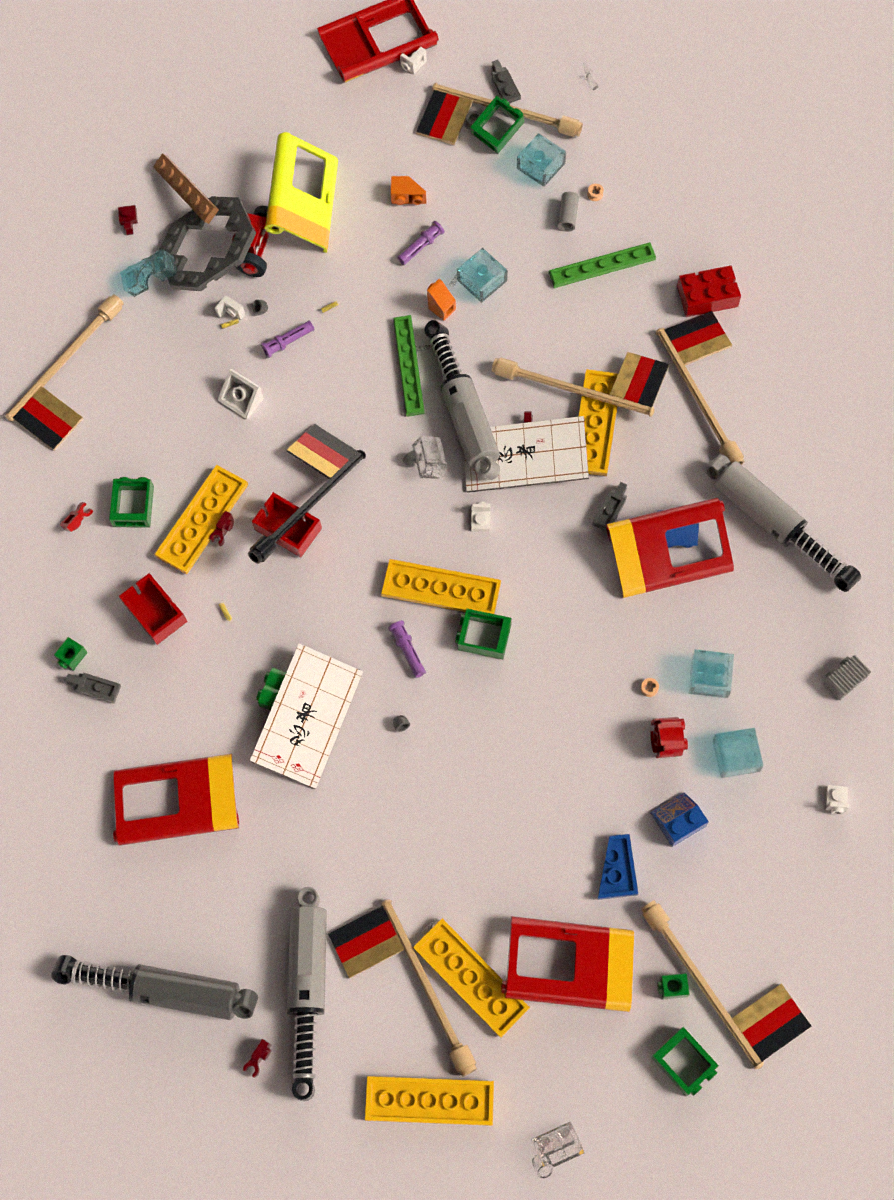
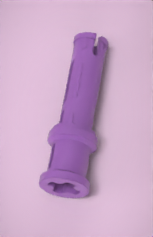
M433 221L426 231L423 230L420 237L397 256L400 263L406 265L425 246L434 243L435 238L445 233L443 227L437 221Z
M308 320L282 336L276 335L271 341L261 343L262 349L266 356L270 358L275 352L285 350L286 345L314 331V326Z
M403 620L395 622L388 629L393 633L396 645L403 651L415 678H419L426 674V671L411 643L412 637L408 635Z

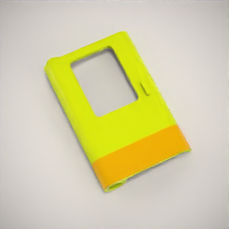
M288 132L280 133L277 136L265 224L267 232L280 234L286 231L323 248V252L327 253L338 167L337 157ZM297 147L324 160L320 199L292 185Z

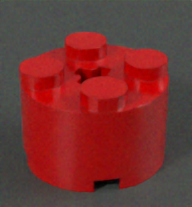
M678 717L652 719L651 726L654 725V731H650V739L653 753H657L655 757H681L684 750L688 749L687 738H684L683 732L685 730L684 719H679Z

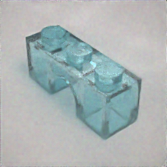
M162 249L121 271L124 291L135 297L149 290L148 279L151 275L163 282L173 277L177 273L174 256Z

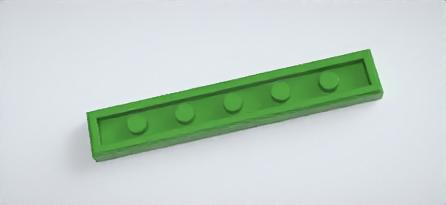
M651 242L555 268L549 270V275L554 288L654 261L656 260V255Z
M411 315L395 317L393 319L406 415L409 417L425 414Z

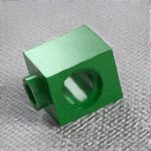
M67 637L54 656L57 658L59 666L65 670L70 668L74 671L88 652L82 645ZM74 652L71 658H66L68 653Z
M687 974L661 976L660 981L657 982L658 994H662L663 999L684 998L690 995ZM668 982H675L678 985V991L671 992L667 987Z

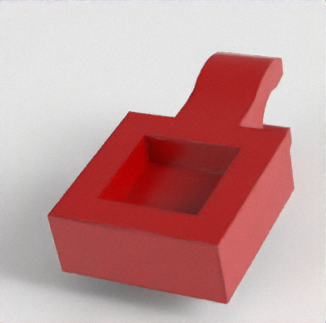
M81 502L77 509L71 511L60 523V526L64 530L72 532L80 527L81 521L84 519L83 517L90 516L93 510L89 508L84 512L83 508L87 504Z

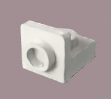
M420 47L411 54L410 58L402 53L400 55L402 68L415 74L427 61L426 50Z
M226 295L215 306V311L219 318L225 312L232 317L236 316L240 320L245 316L243 306Z
M485 502L471 504V532H490V504Z
M827 785L825 810L831 811L832 814H843V812H846L849 809V804H847L848 787Z

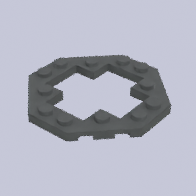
M211 196L208 198L219 209L216 216H230L225 228L228 231L236 232V235L225 258L211 257L204 272L183 271L188 259L184 255L176 254L188 229L202 230L205 222L192 209L171 224L157 254L168 282L173 289L202 291L207 288V284L213 279L217 281L227 274L228 269L233 266L238 267L243 263L256 235V231L239 197Z

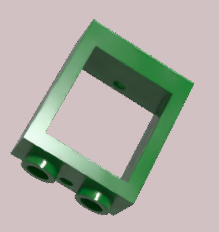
M496 96L470 127L471 134L499 154L524 124V116L521 110L511 107L505 98L501 99ZM498 108L515 120L514 124L500 140L482 128Z
M120 477L119 479H113L109 517L113 527L150 528L154 485L151 479L146 477H139L138 479ZM121 490L146 491L144 513H119Z
M466 608L465 614H462L460 618L461 632H457L455 643L458 644V650L503 660L512 618ZM470 620L502 627L497 649L465 643Z
M684 1027L651 1057L685 1096H688L690 1093L694 1096L703 1088L700 1084L705 1079L709 1082L717 1074L715 1069L719 1066ZM684 1038L710 1066L689 1087L663 1060V1057Z

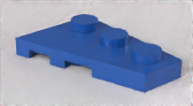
M630 834L609 836L597 900L637 896L638 887Z

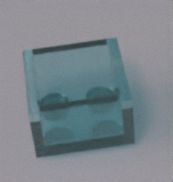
M538 133L517 156V169L545 187L565 165L566 151Z
M481 248L457 268V281L482 303L507 282L508 270L484 248Z
M695 649L692 655L689 694L728 698L732 686L734 654Z
M755 728L715 734L713 744L721 778L761 771L763 761Z

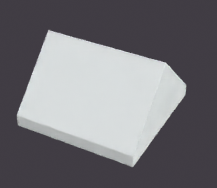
M229 369L217 401L247 419L264 398L261 387L233 369Z

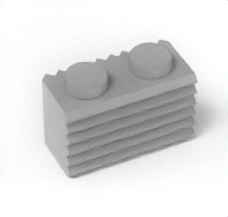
M856 655L851 658L847 656L840 662L841 667L837 670L833 668L825 675L827 679L824 685L827 686L838 700L844 698L871 673L870 669Z

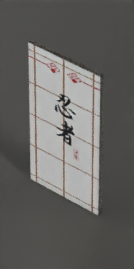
M584 416L490 427L500 452L499 458L496 461L500 466V473L497 478L488 480L477 474L475 469L468 465L465 458L466 492L589 479Z
M298 644L249 761L307 785L312 789H316L363 671L308 648L303 644Z

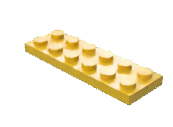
M586 369L583 387L610 395L618 373ZM582 396L578 417L584 416L588 474L607 476L617 406Z
M216 465L154 554L155 557L188 574L210 542L209 537L215 531L216 524L224 511L230 513L249 485L248 481Z
M389 559L381 596L466 612L467 608L495 614L501 580Z
M443 918L413 947L500 1038L530 1009L523 1000L508 999L504 997V994H501V984L504 980Z
M367 1076L365 1121L493 1126L494 1081Z

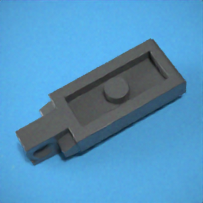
M499 60L492 61V80L501 98H505L509 103L521 100V95L507 68H502Z
M620 482L616 491L612 489L608 492L592 525L606 531V524L616 521L626 502L627 496L624 493L627 489V484Z
M80 673L79 676L68 674L65 679L67 684L74 686L73 689L78 693L113 704L121 688L119 683L87 673Z

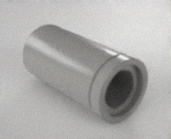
M564 192L561 196L558 228L562 231H573L576 226L579 196L574 192Z

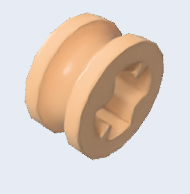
M592 184L588 188L587 196L592 201H599L603 197L604 189L600 184ZM594 190H596V192L599 191L598 194H593L592 192Z
M653 678L645 679L641 685V692L647 697L657 694L659 689L658 682ZM647 683L655 686L652 692H648L649 689L645 690Z

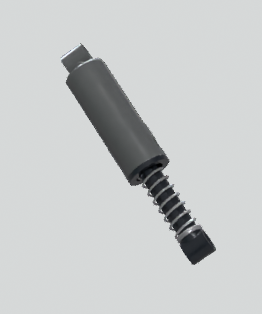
M61 955L51 973L52 979L59 984L66 985L71 981L72 983L79 981L81 985L87 982L89 986L95 984L99 988L103 985L105 989L111 987L113 991L119 988L121 992L128 991L130 1002L231 1020L234 1014L242 1019L251 1018L258 1000L256 992L250 989L240 990L239 984L236 982L140 964L135 967L132 974L131 970L129 973H124L123 969L121 972H118L115 967L113 970H108L107 966L105 969H102L99 964L97 967H92L91 963L89 966H86L84 962L77 961L72 956Z

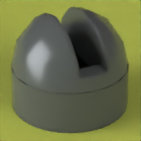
M255 300L252 307L255 314L266 313L268 310L266 301Z
M412 450L402 461L407 466L413 467L415 466L414 462L417 464L419 458Z
M400 715L394 718L393 725L397 732H402L410 727V722L405 716Z

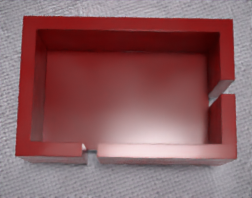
M732 265L700 271L698 275L695 272L679 275L677 289L686 317L739 306L741 294L738 284L735 282L736 277Z
M273 492L264 504L265 510L261 508L252 520L254 530L263 536H271L299 507ZM307 512L276 543L301 558L322 529L320 519Z
M148 573L136 582L141 592L139 595L135 588L131 586L120 594L119 598L156 645H158L188 621L182 611L172 602L171 598L152 575Z

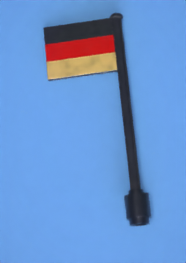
M316 424L287 449V453L329 480L271 536H262L252 545L248 552L249 558L257 564L264 562L276 550V542L362 459L366 458V453L363 450H355Z

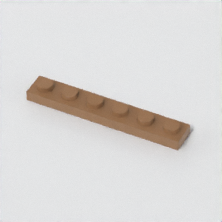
M162 153L153 168L204 222L209 224L219 209L167 155Z

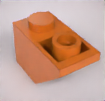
M391 176L392 204H427L426 191L409 176Z
M441 279L431 283L427 288L428 309L445 321L456 310V300Z

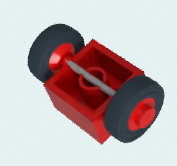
M258 206L253 214L248 213L256 235L243 263L236 267L248 276L262 277L267 269V263L261 257L269 239V233L265 230L268 206Z

